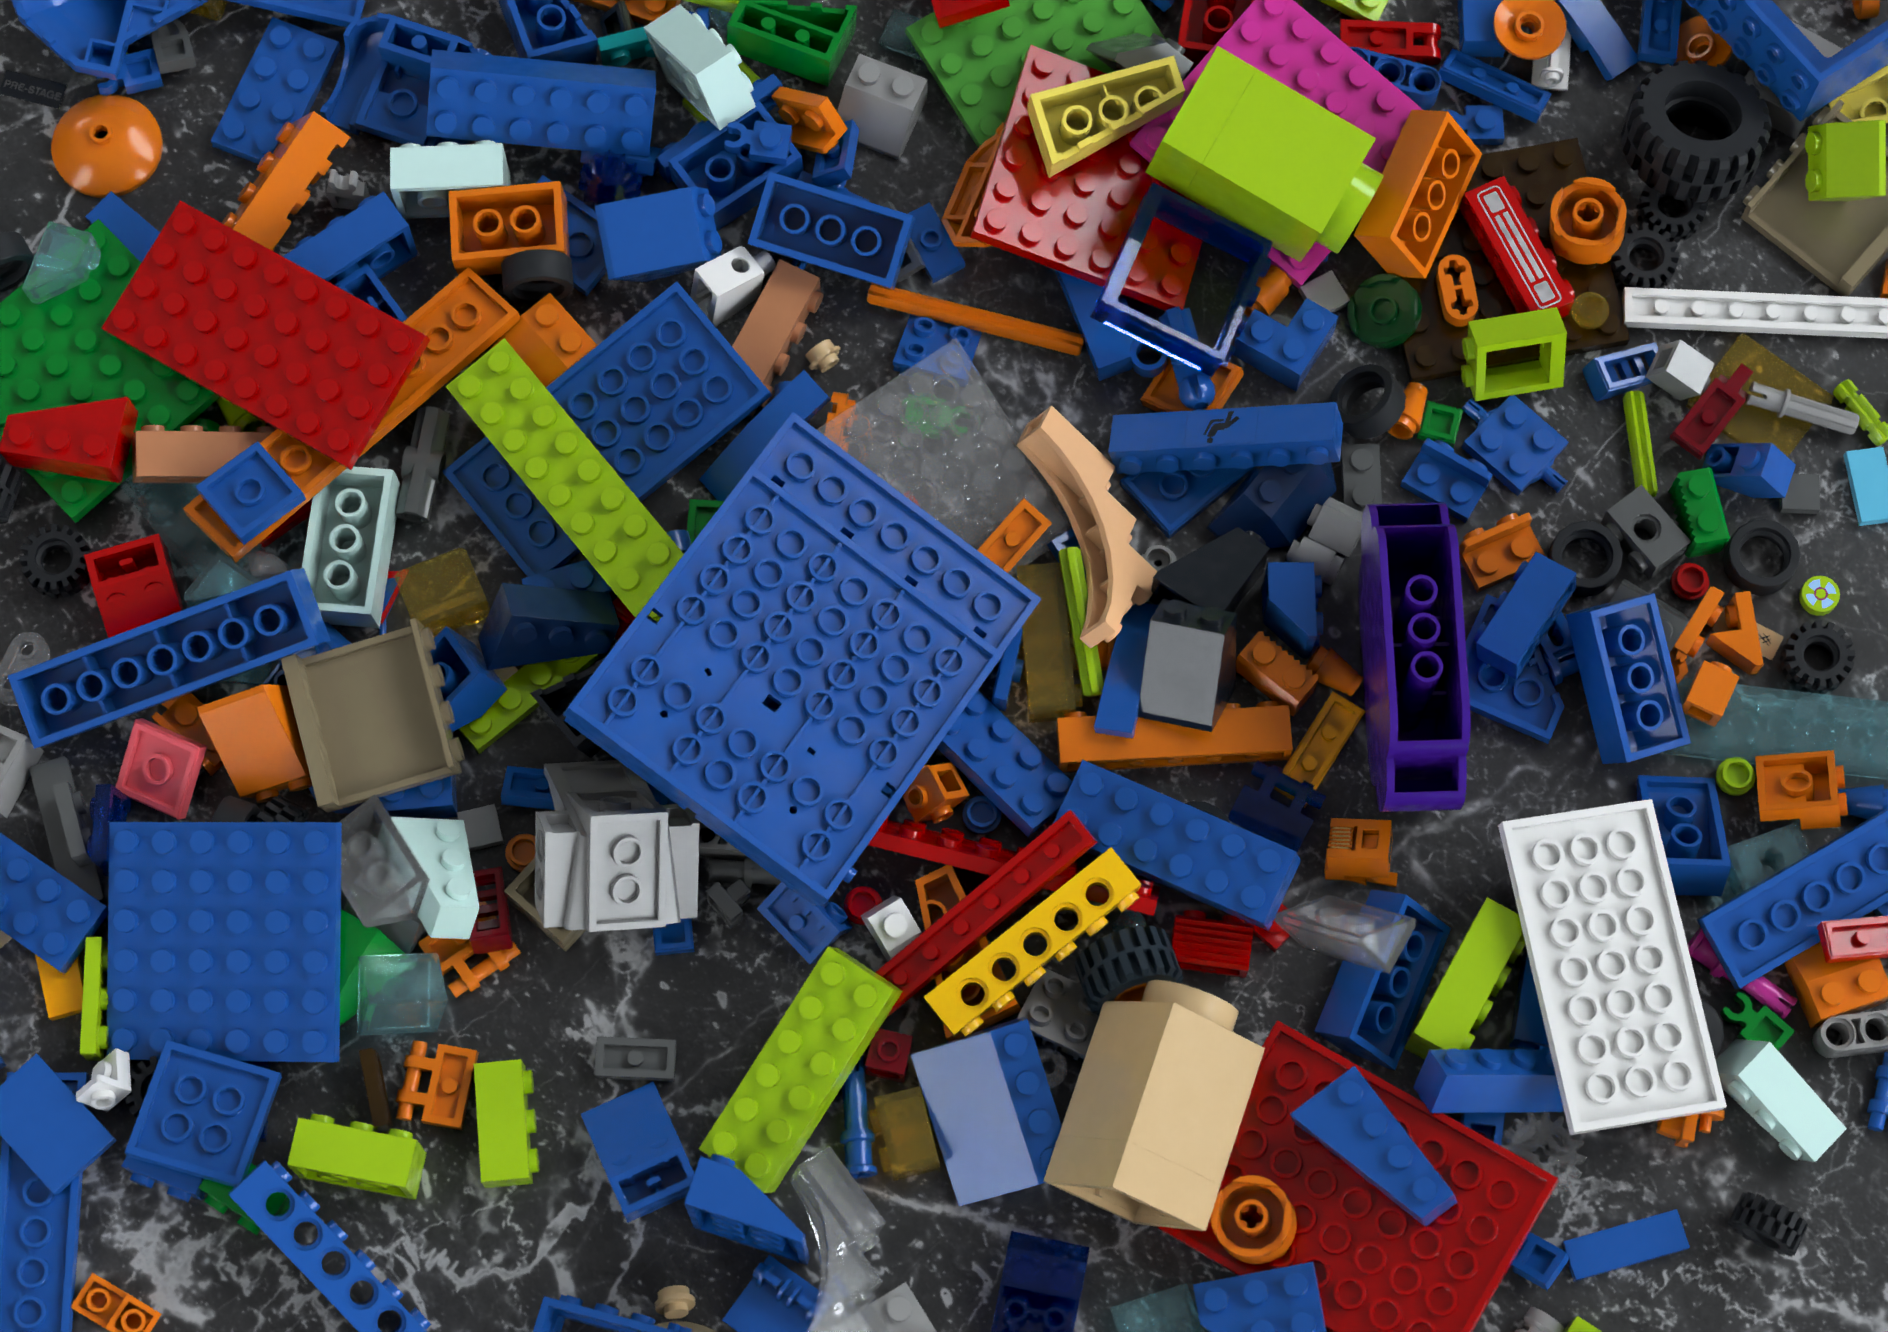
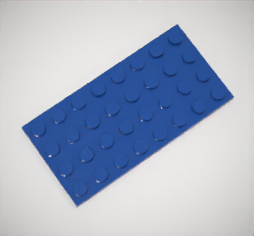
M677 281L546 387L640 502L645 500L772 396L766 386ZM486 436L442 471L527 577L560 568L581 552Z

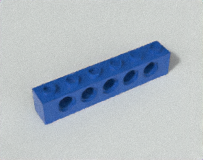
M264 1159L228 1193L358 1332H384L378 1328L377 1321L380 1314L386 1310H394L400 1316L398 1327L391 1332H427L426 1329L432 1325L416 1307L408 1312L399 1302L404 1294L389 1278H386L381 1283L371 1271L376 1265L361 1249L353 1253L343 1243L349 1236L333 1219L327 1224L320 1219L315 1212L321 1207L305 1190L298 1195L287 1184L293 1177L277 1160L270 1166ZM275 1192H282L289 1198L288 1209L280 1215H273L266 1209L267 1198ZM301 1222H311L317 1228L316 1238L309 1244H300L294 1239V1230ZM338 1251L343 1254L345 1259L343 1268L333 1274L325 1272L322 1268L323 1257L328 1252ZM357 1281L369 1282L372 1286L371 1297L362 1303L354 1302L350 1298L351 1286Z

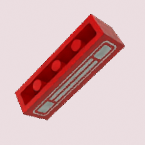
M1502 176L1464 193L1459 209L1517 313L1557 307L1561 318L1569 315L1575 299L1574 290L1567 279L1562 280L1556 269L1557 261L1553 252L1549 248H1544L1539 239V229L1535 220L1531 216L1527 217L1521 207L1522 200L1516 187L1510 186L1506 178Z

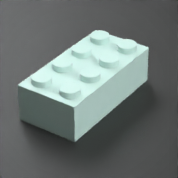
M353 466L352 470L347 468L312 499L302 568L305 569L323 621L331 625L380 629L397 518L396 506L401 491V483L392 469Z

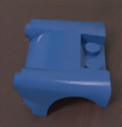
M377 12V15L365 17L357 22L352 20L343 35L345 53L342 69L333 93L320 110L321 116L341 130L359 135L361 130L400 144L415 143L421 146H437L442 142H455L459 145L470 144L472 140L426 136L432 49L492 54L480 48L475 49L473 43L461 37L390 14Z

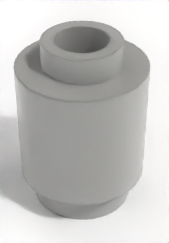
M1304 536L1301 543L1296 540L1293 541L1285 561L1314 562L1315 575H1321L1322 584L1324 582L1332 586L1341 569L1344 558L1336 555L1337 551Z

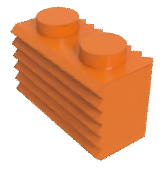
M1264 631L1258 632L1236 659V672L1272 701L1279 702V706L1289 705L1291 716H1294L1315 691L1318 674L1312 675V669L1306 670V665H1300V660H1294V655H1288V650L1282 651V646H1276V641H1270V636H1264Z

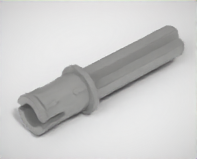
M1753 381L1748 391L1761 394L1763 398L1751 394L1746 397L1745 404L1776 412L1779 418L1786 415L1848 435H1853L1859 424V415L1857 413L1792 394L1791 389L1788 388L1782 391Z

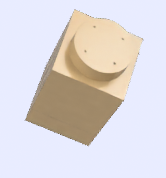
M1164 980L1148 981L1141 1002L1106 1001L1103 1003L1043 1181L1134 1224L1206 1231L1265 1050L1264 1047L1233 1032L1239 1014L1238 1010L1230 1003L1210 993Z

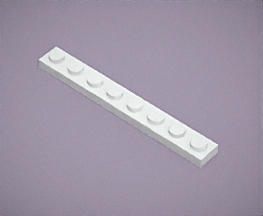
M1624 287L1622 292L1624 324L1631 328L1888 339V298Z

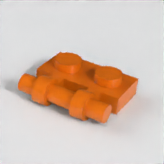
M479 902V906L487 904L486 902ZM496 916L479 918L478 921L481 922L497 918ZM428 935L417 942L441 977L452 969L456 970L460 977L447 985L455 998L467 990L473 992L481 986L480 981L496 970L502 972L510 966L509 961L521 954L513 942V948L487 953L489 955L488 958L472 969H469L464 961L475 954L470 938H430Z
M413 1040L410 1055H405L403 1067L406 1069L403 1087L398 1089L395 1100L396 1103H399L396 1118L403 1121H411L414 1107H424L421 1120L423 1124L462 1130L474 1078V1064L477 1063L479 1055L478 1051L438 1043L436 1056L433 1059L425 1057L428 1043ZM422 1072L432 1073L428 1093L418 1092Z

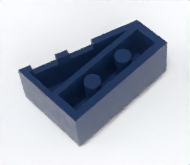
M502 583L478 640L488 671L607 653L620 627V623L610 593Z

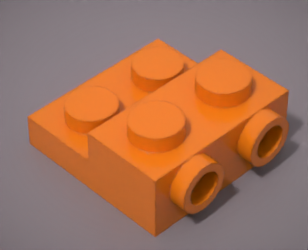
M1834 750L1755 756L1760 822L1800 819L1801 830L1841 827L1840 816H1848L1846 793H1838V789L1845 788L1844 766L1835 765Z

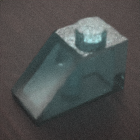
M51 221L48 222L22 287L32 303L41 304L88 280L91 270L97 268L101 257L100 246L90 232Z

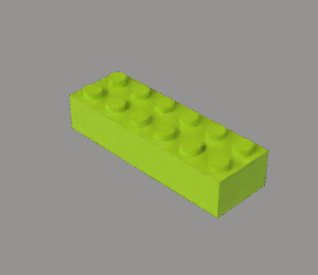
M828 946L704 1139L699 1150L712 1157V1154H717L735 1161L734 1167L740 1169L763 1193L775 1192L903 991L839 948Z

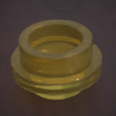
M1582 293L1574 300L1571 315L1579 326L1586 329H1595L1606 322L1609 315V305L1604 297L1598 293Z

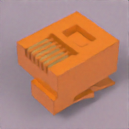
M1331 818L1329 844L1326 850L1324 868L1325 879L1353 881L1363 885H1367V882L1397 888L1398 873L1390 872L1393 844L1392 820Z

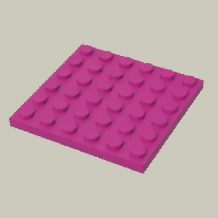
M1254 0L1183 81L1185 92L1180 105L1146 123L1130 141L1129 146L1148 162H1151L1161 141L1217 46L1375 137L1376 140L1362 163L1381 174L1411 110L1423 109L1294 0ZM1203 207L1266 262L1277 266L1285 272L1292 284L1298 289L1331 252V250L1315 242L1303 260L1298 262Z

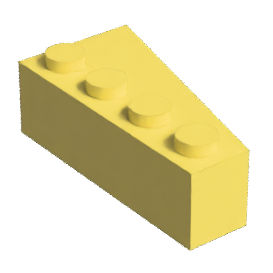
M1166 57L1031 94L1027 111L1048 178L1180 105L1185 88L1175 57Z

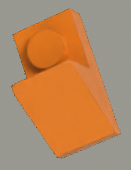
M1736 592L1729 601V605L1725 606L1726 624L1728 628H1733V631L1710 634L1706 645L1747 674L1753 675L1759 672L1764 663L1751 592Z

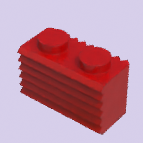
M1185 910L1183 915H1175L1171 945L1180 969L1246 978L1249 971L1254 925L1245 924L1244 920L1233 915L1222 916V921L1206 919V913L1196 910Z

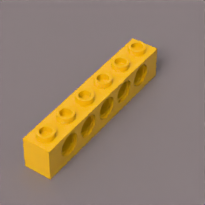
M1110 847L924 996L925 1001L954 1037L961 1032L965 1037L969 1036L984 1023L980 1018L992 1007L996 1012L1003 1009L1015 998L1012 993L1014 989L1023 982L1027 987L1034 984L1046 974L1043 968L1044 965L1054 957L1061 962L1078 948L1074 943L1075 940L1085 932L1092 937L1109 923L1105 916L1115 908L1123 912L1140 898L1136 891L1141 888V883L1112 847ZM1095 885L1104 887L1109 893L1108 901L1101 906L1090 904L1086 899V892L1090 887ZM1063 910L1072 911L1078 918V924L1070 931H1063L1055 924L1056 915ZM1039 935L1045 939L1047 948L1044 953L1039 956H1032L1025 951L1024 942L1029 936ZM1000 960H1009L1016 967L1015 975L1008 981H1000L993 975V967ZM969 985H978L985 992L983 1001L977 1006H969L962 1001V992Z

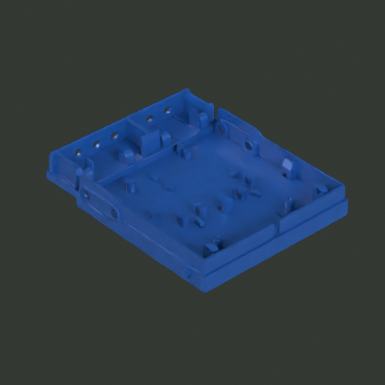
M792 412L563 714L566 717L564 721L684 810L687 807L696 813L695 818L806 901L813 906L816 904L822 906L829 900L842 880L849 883L855 876L857 870L852 866L1003 656V652L1041 601V598ZM652 611L661 617L658 622L649 616ZM766 697L779 705L777 710H774L764 702ZM885 785L892 789L889 795L882 790Z

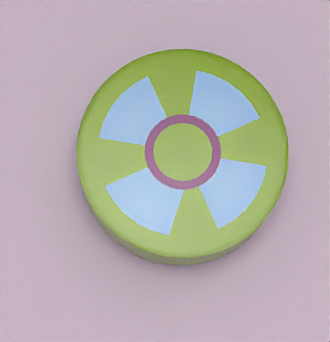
M1826 576L1811 577L1805 582L1799 593L1801 606L1808 613L1816 616L1830 613L1840 599V591L1837 584Z

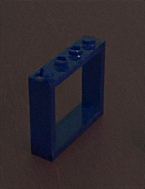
M1152 182L1138 206L1090 317L1212 377L1220 365L1227 367L1231 356L1236 350V347L1232 346L1231 342L1234 336L1239 338L1246 326L1248 317L1243 315L1246 306L1251 308L1259 295L1261 288L1256 286V282L1259 277H1265L1271 266V259L1267 258L1273 241ZM1154 217L1247 262L1212 348L1117 301Z

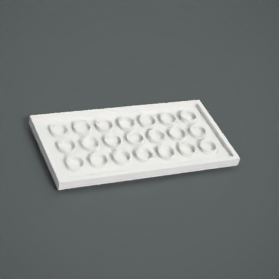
M1652 799L1503 821L1498 825L1569 1134L1576 1135L1719 1111L1726 1108L1724 1093Z

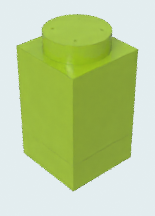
M1217 46L1145 172L1298 262L1303 260L1315 242L1338 254L1368 207L1384 177L1383 174L1362 163L1376 140L1375 137Z

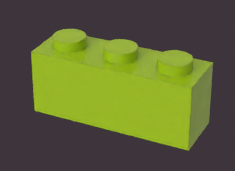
M522 1059L475 1063L474 1078L481 1183L485 1188L533 1184L532 1173L539 1172V1157L537 1148L531 1149L530 1133H536L537 1131L535 1109H528L527 1094H534L532 1070L525 1069Z

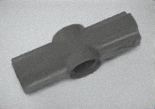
M430 406L418 408L411 445L406 446L401 466L403 481L396 506V516L409 523H429L437 484L440 485L444 477L442 472L446 466V452L444 450L451 425V415L440 408Z

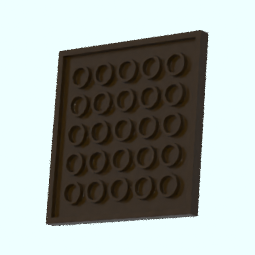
M1578 138L1482 154L1465 193L1504 176L1508 184L1515 186L1522 200L1521 207L1526 216H1531L1535 220L1539 229V239L1544 248H1549L1553 252L1557 261L1556 269L1562 280L1567 279L1574 290L1575 299L1570 313L1561 318L1567 331L1565 356L1628 345L1630 337L1627 326L1624 324V314L1610 261L1603 264H1578L1571 262L1555 253L1549 235L1550 209L1556 193L1562 187L1564 189L1573 184L1574 180L1588 177ZM1461 202L1426 279L1401 277L1418 292L1422 304L1421 320L1415 332L1404 343L1400 344L1409 382L1418 383L1461 375V366L1466 365L1467 360L1463 354L1462 339L1468 337V325L1457 327L1445 320L1436 283V271L1440 261L1445 256L1451 254L1460 255L1471 266L1478 298V310L1474 320L1517 314L1514 305L1459 209ZM1449 267L1446 274L1452 276L1454 286H1456L1459 275L1462 272H1455L1454 267ZM1382 268L1383 274H1388V273ZM1460 295L1456 296L1455 306L1452 309H1458L1460 314H1465L1468 307H1464L1461 304ZM1540 344L1487 352L1486 369L1537 361L1540 357Z

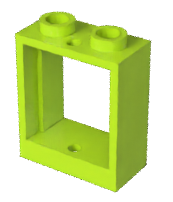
M1557 307L1468 321V337L1462 339L1463 354L1467 361L1466 365L1461 366V376L1464 387H1470L1475 401L1563 387L1567 331ZM1540 344V357L1537 361L1486 369L1487 352Z

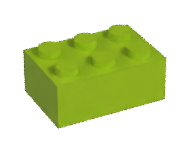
M311 1114L310 1120L298 1118L287 1165L299 1178L416 1200L427 1153L418 1140L412 1138L413 1133L399 1129H389L388 1134L373 1131L374 1126L356 1121H350L349 1127L334 1124V1118L320 1114Z

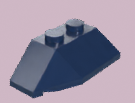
M1331 462L1322 465L1310 463L1292 464L1284 467L1255 466L1206 528L1219 538L1239 527L1245 532L1250 530L1260 535L1265 540L1266 546L1270 549L1291 547L1293 541L1297 540L1307 528V521L1315 505L1323 506L1325 501L1337 490Z

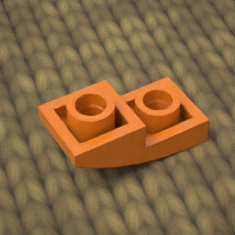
M93 1272L71 1305L72 1309L110 1332H151L161 1316V1313Z

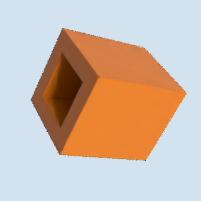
M1704 660L1697 670L1682 703L1684 714L1715 727L1723 716L1740 676L1732 673V669L1723 663L1716 661L1710 663Z

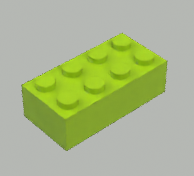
M1488 897L1486 898L1404 1049L1424 1060L1429 1050H1448L1451 1048L1469 1050L1476 1037L1469 1033L1471 1028L1478 1031L1494 1003L1487 999L1488 996L1496 997L1512 968L1506 965L1507 961L1514 964L1525 946L1519 914Z

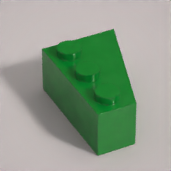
M740 0L727 24V45L732 44L741 56L828 87L855 33L857 6L846 5L845 9L824 8L822 3L811 2V6L788 5V0Z

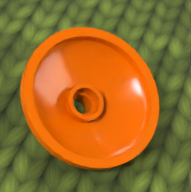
M118 94L108 96L96 95L75 104L59 120L51 142L53 162L62 179L76 191L97 198H104L111 191L116 196H121L139 188L155 172L163 150L162 133L153 114L140 102ZM102 131L108 132L104 138H96L98 133Z

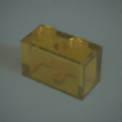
M921 1087L874 1097L875 1109L868 1112L873 1133L881 1132L885 1147L879 1148L878 1153L883 1172L891 1171L893 1181L940 1170V1162Z

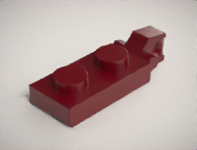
M1741 363L1729 379L1722 374L1718 378L1716 377L1669 438L1700 460L1747 400L1746 397L1749 394L1742 388L1750 379L1753 371Z

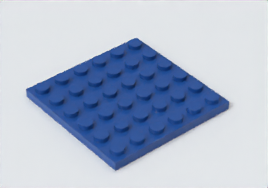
M109 822L107 1055L117 1048L128 1052L129 1060H150L149 1057L157 1056L159 1060L166 1040L238 1061L339 1062L342 822Z

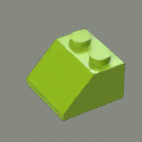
M1886 120L1825 123L1808 127V135L1805 140V149L1808 153V172L1805 178L1808 201H1854L1886 196Z

